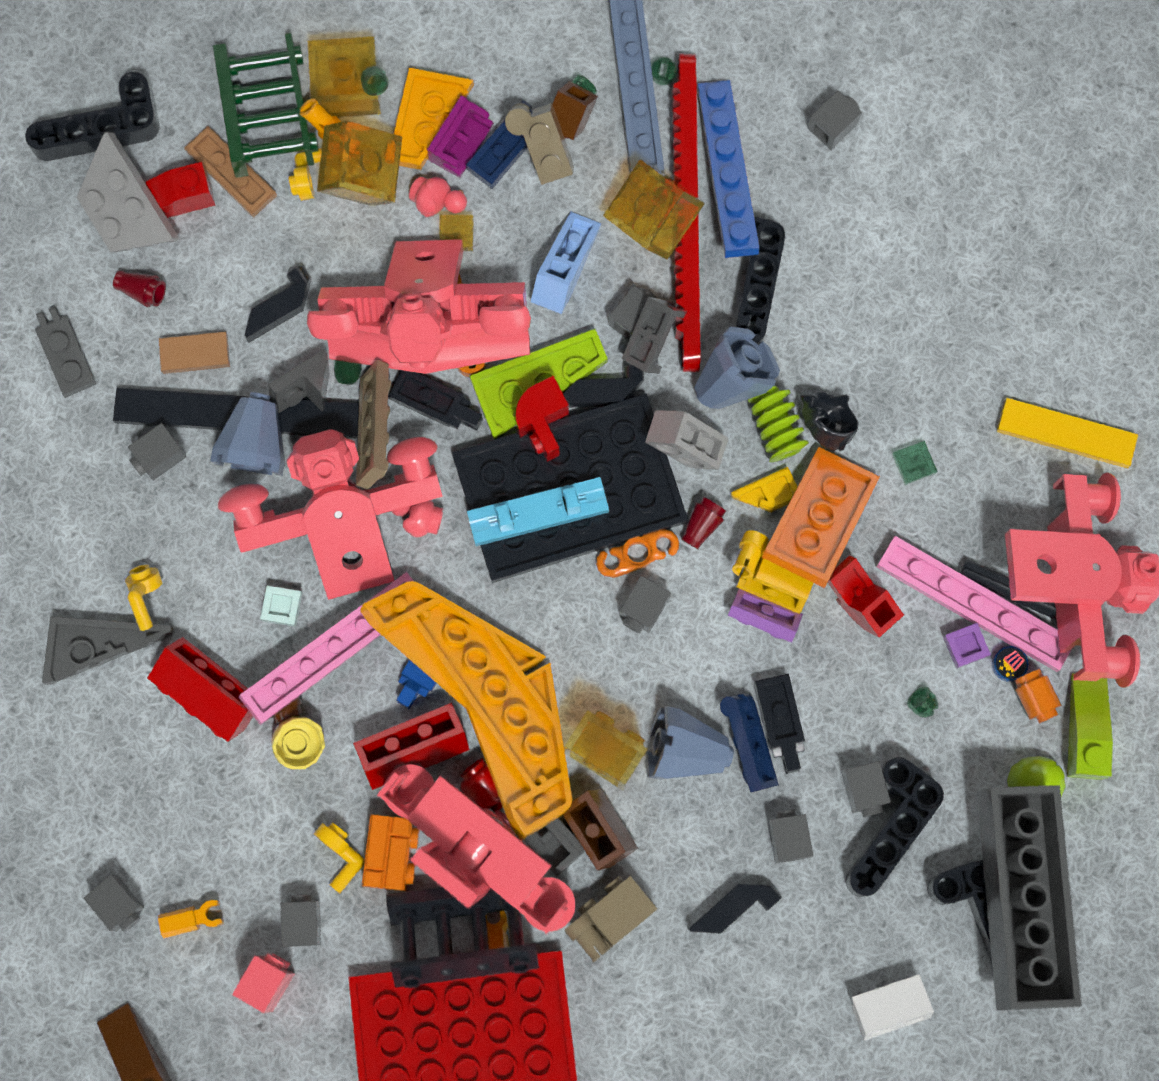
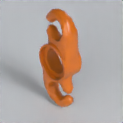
M665 529L629 539L622 546L612 547L609 550L611 555L618 558V567L615 569H608L606 567L605 560L608 554L605 551H601L597 556L596 566L603 576L616 578L643 569L655 560L664 559L666 553L657 547V541L660 538L664 537L670 540L671 545L668 554L671 556L677 553L679 540L672 531ZM635 544L644 546L648 552L647 558L642 562L632 561L628 556V550L631 546Z

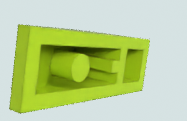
M1072 673L1067 777L1104 780L1112 777L1113 754L1107 678H1100L1098 681L1074 680L1073 675L1075 673Z

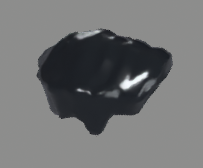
M806 389L800 392L799 399L802 402V415L805 419V426L809 429L812 437L823 447L833 452L835 450H844L846 444L851 442L859 429V422L848 405L849 396L847 394L834 396L827 394L825 391Z

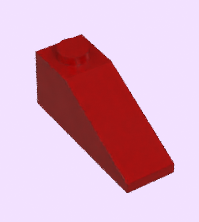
M202 162L168 170L145 182L167 218L216 206L209 177Z

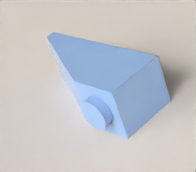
M570 212L537 273L531 303L560 314L563 313L578 282L601 223Z

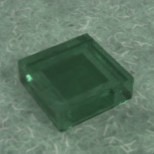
M925 441L898 450L892 454L904 485L932 476L938 472Z

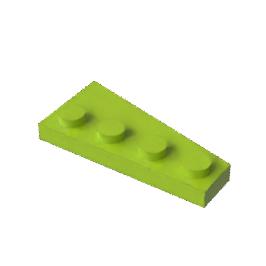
M596 329L531 352L530 355H524L470 375L471 384L493 439H497L516 426V407L520 397L528 388L554 376L562 393H564L576 380H583L608 363V358Z

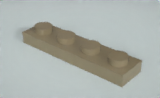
M376 360L360 378L357 445L359 460L357 461L356 485L367 490L378 479H382L385 476L389 466V461L386 459V446L389 442L387 419L390 414L388 392L391 387V381L388 379L389 364Z

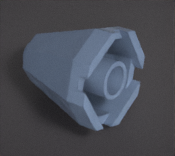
M729 326L720 335L694 387L698 400L704 406L721 409L762 395L775 385L776 380L774 379L780 373L779 366L767 344L762 341L758 345L752 340L756 335L751 330Z
M250 392L249 398H240L213 446L210 459L212 463L224 466V463H230L231 468L266 475L274 473L277 476H283L285 458L278 408L275 403L270 402L271 396Z
M669 706L659 708L650 732V737H654L652 752L647 751L646 755L647 777L663 780L723 773L725 767H730L734 749L729 746L728 737L681 709Z

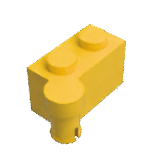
M746 531L739 544L741 550L732 567V571L738 576L744 567L736 587L800 614L814 583L762 558L769 539L760 532Z

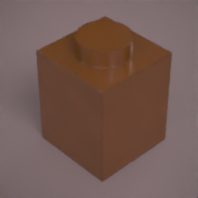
M571 81L557 91L553 107L564 138L574 140L584 131L598 96Z

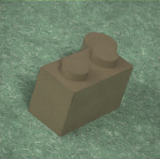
M517 103L513 105L506 115V128L514 135L524 136L541 185L573 175L574 163L553 104L550 103L535 108L532 114L529 111V106L526 104Z
M620 875L604 888L607 895L598 903L593 898L586 902L576 911L580 917L564 930L572 942L576 940L592 959V962H595L657 910L631 876L626 880H623Z

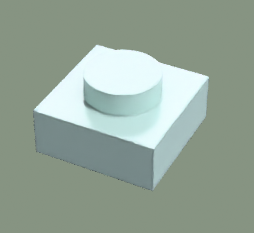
M266 586L260 620L262 622L296 627L302 592Z

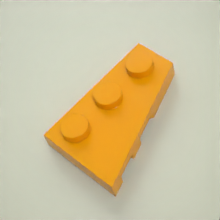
M409 67L389 151V164L421 170L428 160V147L460 96L462 95L465 98L468 96L474 86V80Z

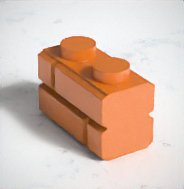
M370 815L362 879L363 887L406 892L407 884H414L416 865L410 863L411 848L418 849L420 830L414 827L406 818Z

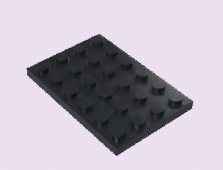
M647 394L548 424L559 446V456L548 462L543 453L537 455L529 439V436L533 434L532 432L521 438L518 433L452 452L469 510L598 477L602 481L609 513L480 545L492 583L619 545L635 537L688 523L689 520L667 455L645 442L654 416ZM563 496L562 499H563V502H564L565 510H566V512H567L566 501H565V498H564V496Z

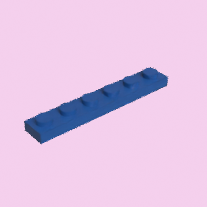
M731 81L698 83L699 105L725 258L759 255V242Z

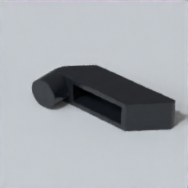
M304 266L296 267L287 274L291 286L251 309L244 335L248 343L304 311L311 285V277Z
M627 365L623 367L624 378L576 380L563 395L569 408L603 407L627 400L644 382V371L633 365Z
M737 884L691 925L688 930L689 932L721 934L755 902L758 901L768 911L782 896L773 886Z

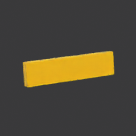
M1006 398L997 428L998 433L1127 469L1131 466L1138 434L1010 398Z

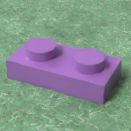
M739 589L728 616L737 619L742 624L751 625L768 632L775 638L784 639L792 643L803 614H798Z

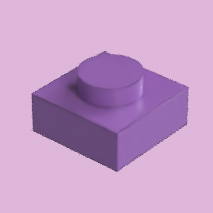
M978 623L946 634L943 637L956 669L991 655Z

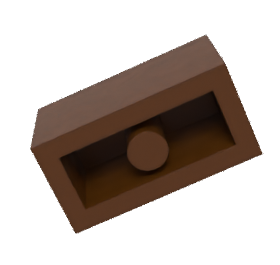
M602 789L586 791L573 800L570 808L563 814L597 871L611 868L639 849Z

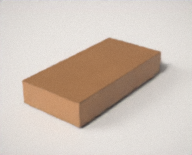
M226 332L159 338L160 364L163 374L230 367L228 335Z

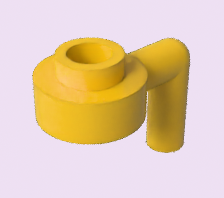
M332 146L319 148V152H313L314 163L335 159ZM305 151L299 152L294 158V175L289 176L291 192L293 196L299 195L301 201L314 199V189Z
M145 564L131 569L130 575L125 579L129 591L128 601L140 631L148 630L153 626L143 596L158 589L163 584L158 569Z
M333 822L328 827L322 823L313 835L347 862L329 884L340 894L362 868L364 858L344 841L348 837L346 832Z

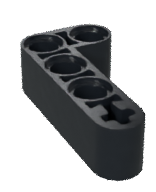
M128 72L121 77L118 86L121 105L31 124L25 133L28 146L34 155L43 161H52L96 152L101 138L105 134L103 130L109 125H116L115 129L110 133L116 135L122 146L154 139L159 132V120L154 94L146 77L139 72ZM134 89H143V91L139 95H130V93ZM140 119H149L148 123L144 126H135ZM83 131L80 138L70 139L75 132Z
M754 217L759 242V255H750L735 327L747 329L749 320L756 321L753 333L756 336L752 340L759 345L764 340L785 242V230L776 221ZM766 235L772 236L776 239L777 243L766 245L762 242L761 238ZM763 266L771 274L761 277L755 273L754 269ZM750 298H759L763 301L764 306L753 308L748 304V300Z
M893 758L881 767L887 790L901 801L846 876L847 889L857 897L873 895L881 888L944 799L942 786L905 758ZM891 766H899L904 771L905 779L902 784H896L889 778L888 771ZM920 787H926L931 790L933 801L930 805H924L918 800L917 792ZM906 815L912 820L913 828L909 834H904L897 828L896 821L898 816ZM879 843H886L891 847L892 857L890 861L883 862L876 856V847ZM871 866L882 870L881 874L878 870L871 873L867 880L871 884L870 887L858 888L859 879L856 877L857 874H865Z
M983 860L973 861L936 874L928 882L927 890L929 897L940 905L953 904L965 899L968 900L992 965L989 923L983 910L984 905L987 903L985 884L979 887L971 880V872L975 867L984 870ZM943 878L948 879L954 889L953 894L948 899L943 898L937 888L939 881Z

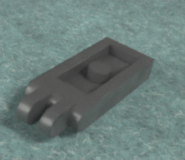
M54 306L49 308L53 319L49 323L43 312L36 314L40 327L35 328V331L60 390L66 398L96 385V382L67 315L60 318L57 308Z

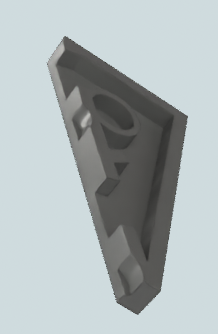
M50 616L42 683L45 685L54 684L172 637L174 628L171 625L153 624L150 629L140 631L137 623Z

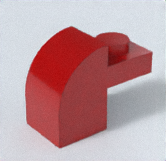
M554 376L528 388L520 397L516 407V426L519 437L521 438L532 432L533 434L529 436L530 442L537 455L543 453L547 462L559 456V446L548 424L569 415V405Z
M849 555L835 567L828 584L837 595L836 601L865 631L880 638L904 616L889 592L872 582L856 558Z

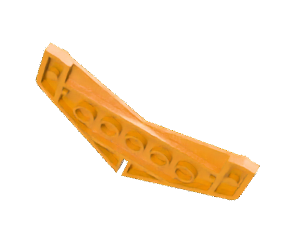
M415 581L406 582L362 605L360 612L369 625L466 708L507 819L517 837L522 841L562 816L572 804V794L551 663L528 675L524 674V672L540 664L546 656Z

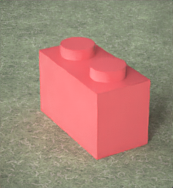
M267 953L266 956L255 955L232 995L262 1013L273 1012L295 973L288 970L291 963L273 953Z

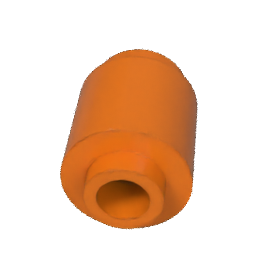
M1041 669L1030 672L1015 680L1018 687L1015 691L1029 720L1037 718L1038 722L1042 723L1058 715L1056 708L1062 705L1048 676H1043Z

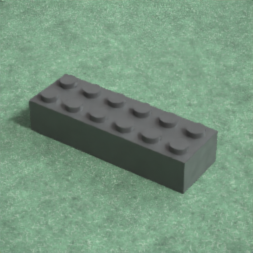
M1060 785L992 787L977 792L996 1011L1082 1007Z

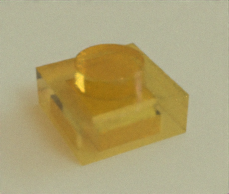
M440 215V240H462L464 251H474V216Z

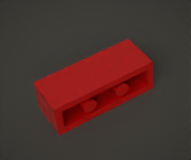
M184 637L164 648L147 677L149 681L157 686L160 692L170 696L188 714L198 718L216 736L223 738L227 742L241 734L253 718V715L239 698L240 694L248 688Z
M452 703L353 743L372 790L384 786L389 774L400 766L411 764L425 769L470 750L465 732Z

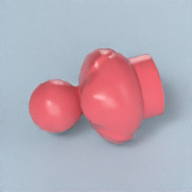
M419 177L410 188V200L415 202L418 211L425 217L438 214L444 207L449 212L457 214L462 212L467 206V198L463 191H451L448 182L443 178L433 177L427 179Z
M429 500L391 512L401 517L409 514L408 518L403 521V528L411 536L420 538L427 533L438 534L444 508L435 506L434 502Z

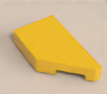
M786 467L731 492V496L737 501L772 513L789 505L798 486L789 468Z

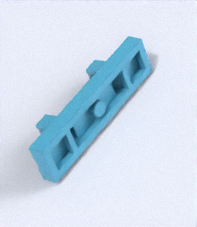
M598 477L469 510L467 515L475 546H480L609 513V507L601 478ZM563 496H564L565 501H566L567 512H566V510H565L564 502H563V499H562Z

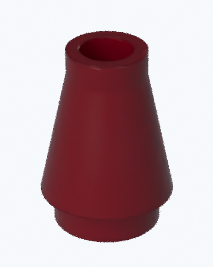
M120 270L113 279V288L115 290L121 291L147 308L159 306L166 293V284L157 275L128 273Z
M703 497L700 503H695L681 540L699 550L704 541L725 521L723 516L726 510Z

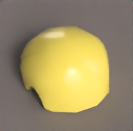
M292 716L282 721L276 727L272 736L271 747L276 760L291 770L306 769L315 764L325 748L322 727L307 717Z

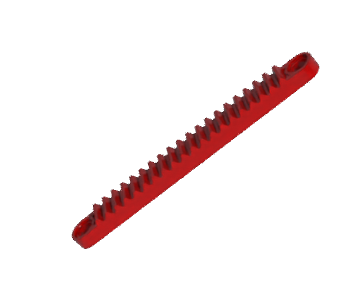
M679 54L678 82L673 84L672 136L674 137L672 149H674L673 211L675 212L673 224H675L674 275H676L674 300H676L675 308L687 312L684 318H675V339L682 342V372H700L696 54Z

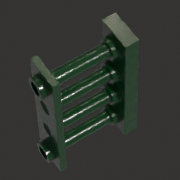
M291 33L285 34L287 50L236 58L235 55L229 56L226 43L212 45L230 161L235 178L249 176L247 163H252V159L305 151L308 166L314 165L313 152H319L316 133L309 132L307 120L300 115V109L304 104L298 66L304 65L301 46H294ZM290 64L292 79L240 87V84L234 85L233 76L239 75L240 71ZM295 92L297 108L245 116L244 113L239 114L238 105L243 104V100ZM300 122L302 137L250 145L249 142L243 143L242 134L248 133V129Z

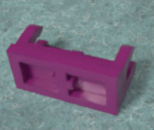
M461 95L427 149L429 161L461 178L466 170V164L476 154L494 125V122L488 119L490 114Z

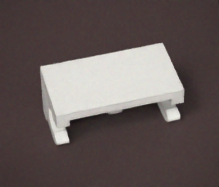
M920 974L851 998L852 1008L864 1041L930 1019L934 1013Z

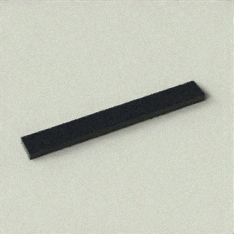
M116 388L113 422L115 424L158 426L162 423L164 427L223 430L240 398H249V396ZM301 400L297 405L288 407L281 413H278L281 434L308 436L333 429L343 433L345 438L358 439L359 403L325 401L324 411H321L311 400Z

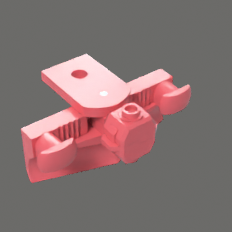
M462 240L396 241L384 286L321 287L317 299L319 311H309L307 325L313 337L328 341L329 359L371 366L376 360L389 364L390 369L427 374L530 355L529 327L531 317L527 309L525 282L457 284L464 252Z

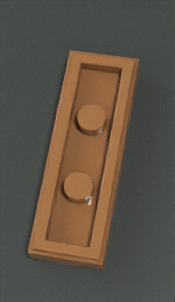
M209 126L184 147L185 151L197 163H203L206 172L253 218L277 197L276 192L248 164L249 176L235 178L228 145Z

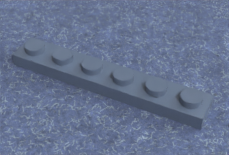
M609 0L631 178L664 175V162L643 0Z

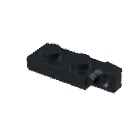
M401 370L388 395L389 400L449 428L451 426L458 430L460 424H463L478 431L483 421L481 413L469 408L471 401L464 398V394L416 372Z
M789 673L754 681V686L769 748L772 750L773 757H782L785 774L798 772L801 770L798 753L805 751L803 744L805 738Z

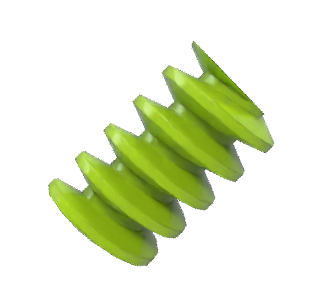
M773 386L762 395L747 399L749 403L755 404L751 410L752 414L760 416L756 420V426L764 429L760 434L761 439L769 441L765 445V451L773 454L769 459L771 463L790 458L801 452V449L809 444L808 440H797V436L804 432V428H793L792 426L793 423L800 419L799 415H788V411L795 407V403L783 401L784 398L791 394V391L788 389L779 390L777 386Z

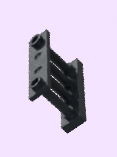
M443 887L386 894V904L391 926L400 925L403 961L390 962L395 988H415L427 983L510 972L521 974L532 969H539L536 943L525 945L522 913L493 889H490L483 898L469 908ZM507 911L511 946L489 949L486 914ZM471 915L475 951L453 954L450 919ZM436 920L439 956L417 959L415 923Z

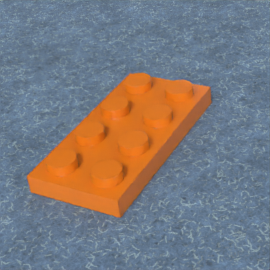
M818 447L762 558L825 588L880 476Z

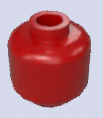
M483 758L475 761L461 774L463 780L460 784V790L480 808H491L496 812L503 805L487 763Z

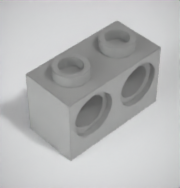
M655 410L645 442L689 468L719 470L729 438L685 411Z

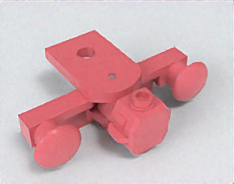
M333 429L304 436L295 443L293 452L286 459L291 478L301 481L303 486L312 490V497L304 508L275 515L274 509L263 512L261 503L269 495L267 488L259 484H243L224 493L218 501V509L223 512H233L235 518L233 520L234 533L241 553L308 534L328 600L387 584L395 580L376 515L443 497L434 465L430 466L428 459L437 451L438 446L433 440L425 437L409 438L397 443L389 450L387 460L390 464L401 465L403 473L394 476V483L361 490L350 479L353 467L359 460L353 440L345 438L343 433ZM355 551L361 555V559L355 564H347L342 560L343 556L347 552Z
M1108 472L1102 474L1097 484L1087 483V475L1063 474L1053 484V489L1064 490L1066 509L1047 526L1048 531L1010 529L1005 533L1011 600L1055 603L1060 653H1067L1076 645H1081L1083 668L1073 675L1074 680L1098 681L1100 678L1115 679L1120 687L1125 688L1130 686L1138 676L1140 651L1135 640L1129 635H1122L1117 640L1115 647L1105 645L1101 605L1107 601L1108 605L1123 608L1126 613L1143 614L1146 612L1151 603L1159 596V556L1152 552L1142 551L1138 546L1122 545L1115 552L1113 547L1100 534H1093L1091 515L1097 516L1100 523L1106 524L1112 521L1118 513L1121 503V490L1118 480L1113 474ZM1037 559H1043L1049 563L1051 574H1045L1039 570Z
M403 765L389 774L384 787L377 795L387 803L394 813L405 817L433 840L419 848L410 861L466 907H471L483 898L490 889H493L521 912L533 927L544 931L546 934L549 931L559 930L570 922L575 911V898L571 889L559 879L552 877L542 878L552 865L515 836V832L512 831L506 814L500 810H496L494 813L487 808H480L444 777L440 776L435 782L430 773L420 766Z

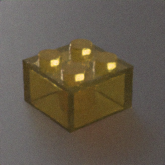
M374 36L308 41L311 99H316L331 116L348 117L381 114L378 52Z
M347 120L325 125L317 192L369 206L395 203L402 136Z
M640 159L603 216L646 250L668 260L705 203L668 175Z
M587 710L564 746L565 754L623 791L647 753L648 748L643 746L645 740L629 729L625 733L619 731L613 725L615 721L603 712L597 710L593 714Z

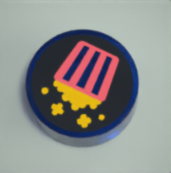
M1014 646L1000 649L992 659L994 674L1006 682H1014L1016 679L1024 676L1028 670L1029 662L1026 654Z

